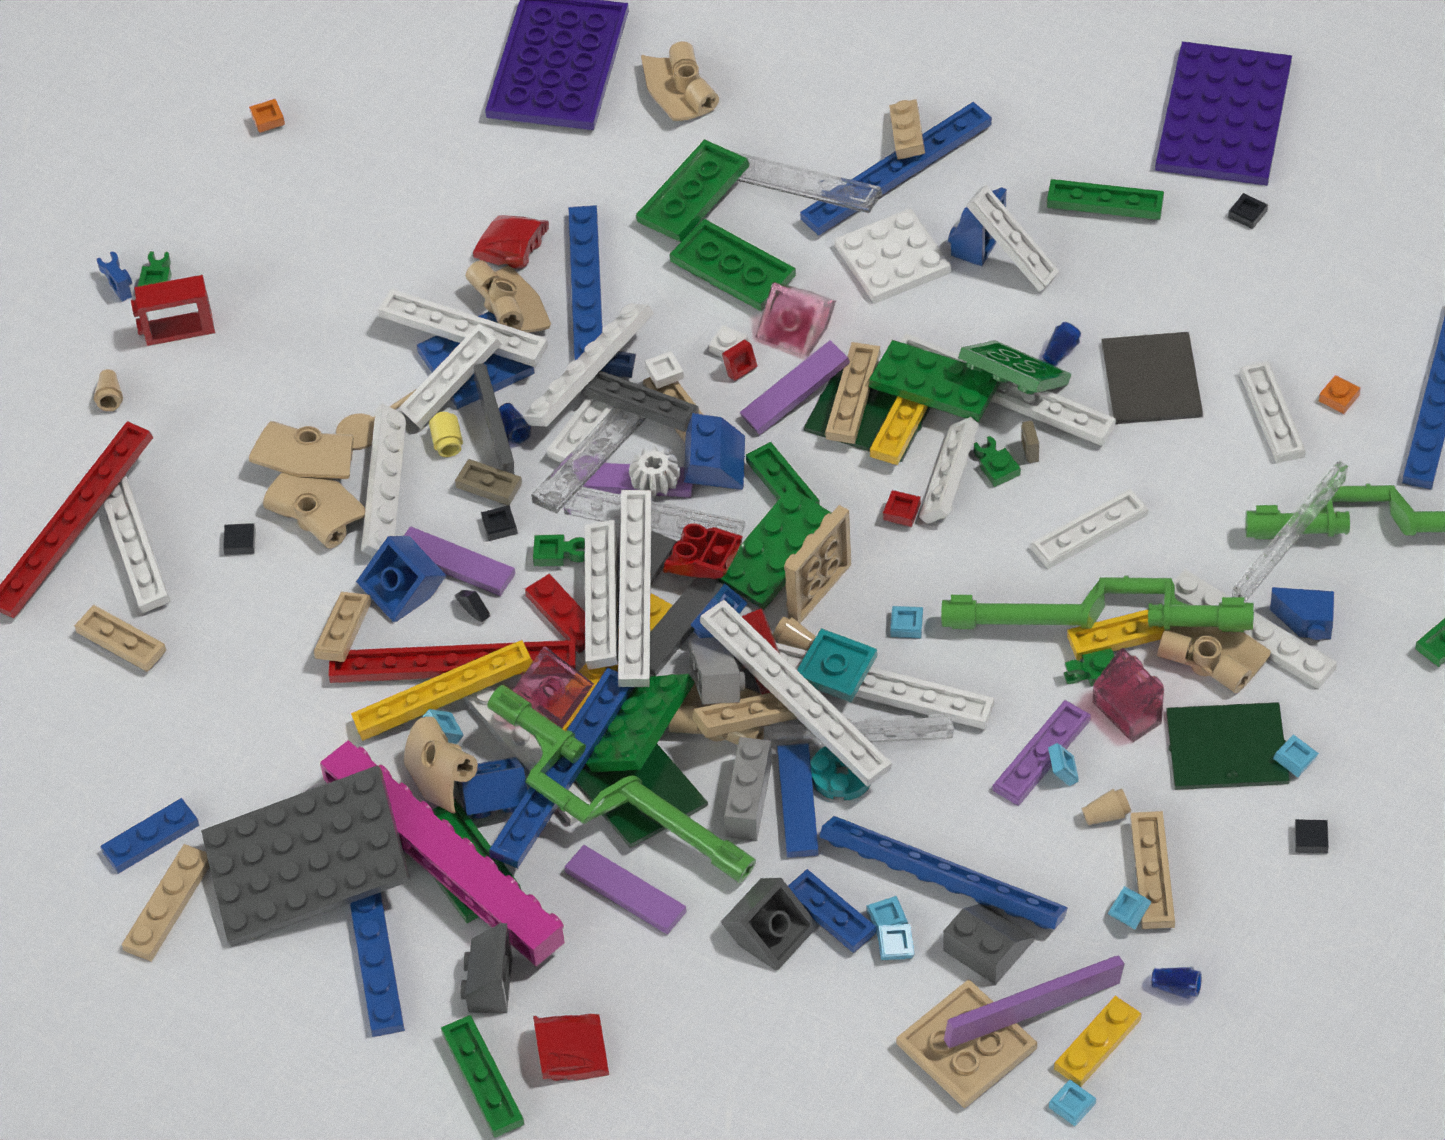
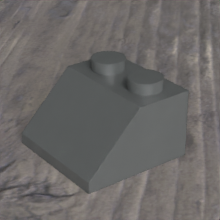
M760 878L721 920L722 925L740 947L774 970H779L819 926L782 878Z
M978 904L963 908L943 930V951L996 985L1034 942L1035 937L988 906Z
M500 923L471 939L470 952L464 953V971H468L467 980L461 981L460 994L461 1000H466L468 1012L507 1013L513 954L507 923Z

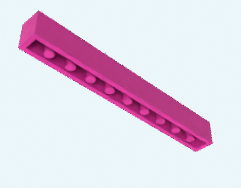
M349 740L320 762L323 779L326 783H331L377 766L363 747L359 746L357 748ZM381 764L379 765L384 776L402 849L491 928L500 923H507L511 945L536 967L565 943L564 925L558 916L554 913L548 914L542 909L540 902L532 894L526 895L513 877L510 875L504 876L491 858L481 856L469 839H462L458 836L447 820H440L436 817L432 808L425 801L419 802L413 797L411 790L404 783L398 784L392 778L388 769Z

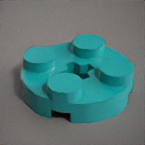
M826 746L822 747L811 759L812 783L815 789L826 798L834 800L835 796L838 798L844 797V801L853 800L862 796L871 786L867 787L849 768L847 775L842 772L836 774L837 768L848 767Z

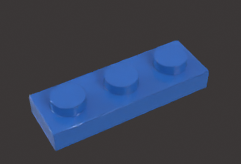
M180 798L102 844L100 847L102 853L119 874L200 825L198 818L185 801Z
M808 869L788 885L812 918L851 952L855 953L876 934V926Z

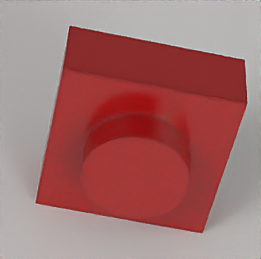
M745 339L722 353L727 375L734 381L758 366L752 344Z
M892 490L883 511V520L912 527L921 505V497Z

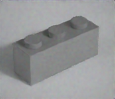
M715 637L689 639V668L702 704L740 702V691L745 690L744 672H740L739 660H736Z
M739 738L724 815L726 837L758 840L772 765L771 740Z

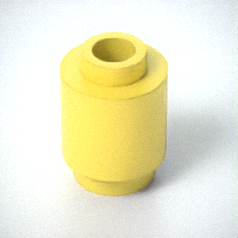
M449 412L437 413L429 421L434 449L442 457L455 456L461 451L463 444L458 418Z

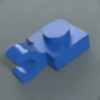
M111 251V262L105 263L99 257L97 258V264L100 272L106 275L110 286L123 302L132 297L129 286L133 283L128 271L120 269L118 255Z

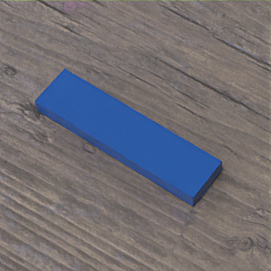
M809 743L777 746L787 858L818 856Z

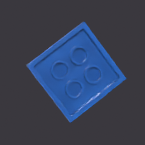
M489 311L478 316L497 323L495 315ZM436 335L417 344V351L433 373L460 343ZM492 354L484 362L494 392L535 374L533 366L496 354ZM474 374L450 398L457 410L480 399L474 381Z

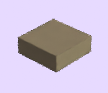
M1033 421L1022 422L1021 443L1026 460L1029 463L1039 462L1040 443Z

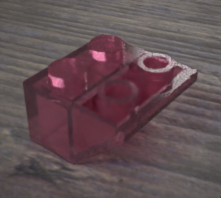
M1122 648L1116 653L1093 684L1092 703L1134 743L1162 724L1164 686L1158 677L1151 676L1144 669L1143 664L1136 656H1131Z

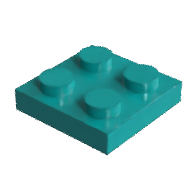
M821 628L797 671L815 689L852 702L878 656L877 649Z

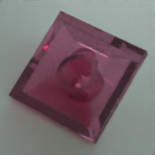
M773 282L755 337L809 357L828 328L836 300L812 291Z
M544 646L511 690L530 702L534 710L560 728H563L594 683Z

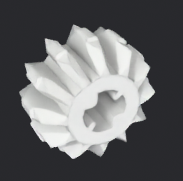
M654 446L652 451L648 452L642 449L641 455L633 456L632 464L629 467V476L631 477L634 489L651 490V494L655 498L659 492L667 495L668 488H676L677 480L680 476V468L678 467L675 455H670L667 448L659 452Z

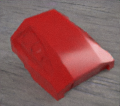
M498 215L479 239L473 251V257L498 266L508 264L515 269L523 268L529 263V254L542 244V235L549 230V221L523 216Z
M688 524L683 528L681 539L673 546L672 555L665 561L663 572L689 577L723 578L738 552L743 536L716 527L706 529L700 524Z
M590 1013L543 1018L533 1016L543 1080L552 1079L560 1081L570 1079L578 1081L609 1075L599 1014Z

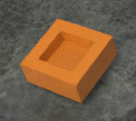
M276 99L249 107L259 133L285 125L283 114Z
M1335 375L1319 394V402L1345 414L1360 396L1361 388Z

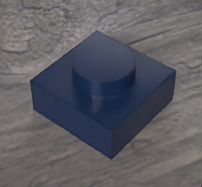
M618 351L604 366L603 372L619 378H632L636 354Z

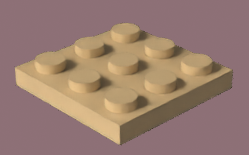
M838 505L831 514L828 513L823 518L820 527L814 534L811 533L806 537L801 549L796 554L790 555L784 565L788 619L793 617L800 624L851 566L849 510L841 505Z
M969 979L896 1037V1044L963 1108L969 1106L1037 1049V1041L1017 1023L949 1049L944 1041L948 1019L993 1002Z

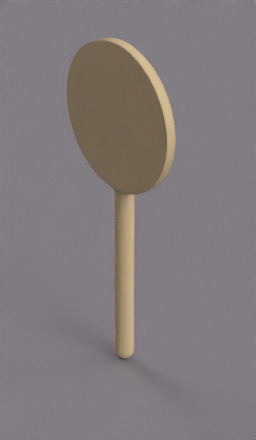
M412 391L411 393H409L408 395H406L405 397H403L402 399H400L399 401H397L389 407L396 410L414 393V391ZM362 413L349 415L338 424L336 434L353 435V450L368 448L372 445L375 416L372 417Z

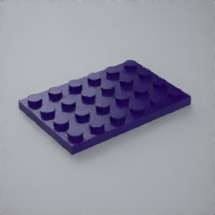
M520 0L485 109L486 118L595 130L629 13L628 3L605 0Z
M1182 41L1158 149L1155 171L1268 186L1292 64V55Z

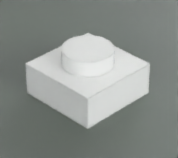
M722 325L708 345L709 353L722 357L723 352L742 340L748 341V335Z
M672 351L645 361V369L657 389L684 379V371Z

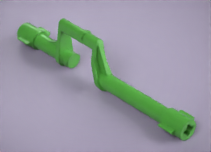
M1366 483L1365 486H1323L1321 506L1308 513H1280L1278 505H1256V510H1246L1245 533L1246 538H1254V540L1276 539L1281 534H1327L1328 537H1334V534L1339 535V533L1348 535L1350 532L1349 511L1334 512L1333 502L1389 501L1390 515L1402 533L1407 536H1415L1416 533L1445 532V511H1414L1396 490L1395 485H1371Z
M1124 575V577H1100L1082 604L977 603V600H973V595L951 594V600H942L941 623L942 627H952V629H974V627H977V624L1081 625L1082 629H1090L1105 608V594H1165L1164 605H1152V603L1148 605L1149 627L1164 626V629L1170 630L1171 626L1219 627V630H1222V632H1244V630H1253L1254 603L1244 602V597H1222V602H1219V605H1189L1175 598V585L1172 578H1129V575Z
M501 685L493 692L487 707L513 726H520L532 734L541 747L542 757L531 769L525 783L559 806L561 811H566L583 824H586L594 818L629 802L710 858L711 864L738 883H742L752 872L756 864L755 858L729 840L723 841L642 785V780L637 776L625 777L604 789L590 805L581 800L545 773L562 756L572 763L577 762L584 753L586 745L575 738V733L570 730H563L534 710L530 702L507 686Z

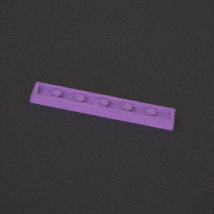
M1119 955L950 1018L947 1021L944 1041L950 1049L1120 984L1125 963Z

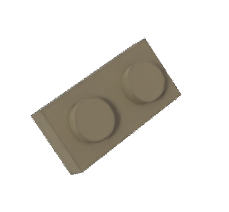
M468 459L455 479V485L458 489L510 505L522 485L521 476Z

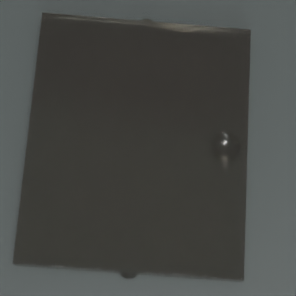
M1189 332L1144 334L1140 336L1101 339L1112 414L1116 418L1115 424L1203 417Z

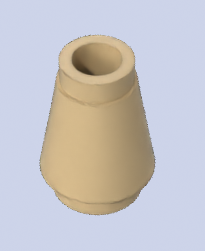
M110 369L100 372L94 394L95 403L103 411H114L123 401V394L117 375Z
M782 617L773 633L774 639L779 644L807 651L816 638L813 633L793 617L790 619Z
M1122 788L1116 791L1111 789L1087 806L1081 808L1088 826L1123 819L1125 814L1131 812L1130 805Z

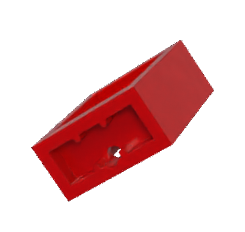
M203 275L134 287L136 299L131 300L134 317H140L136 318L139 336H145L147 346L215 333L212 311ZM193 303L197 304L198 312L150 321L147 314L150 311Z

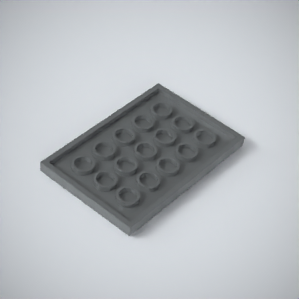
M378 765L201 830L227 942L231 946L411 881L384 776Z

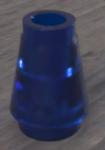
M1062 322L1060 325H1057L1045 349V353L1042 355L1044 361L1057 366L1080 343L1081 332L1079 329L1068 322Z
M505 403L501 405L499 411L508 441L513 444H521L528 440L531 435V425L527 424L523 415L513 404Z
M1194 967L1154 968L1151 978L1152 988H1158L1186 999H1190L1191 996H1199L1202 984L1201 971L1194 970Z

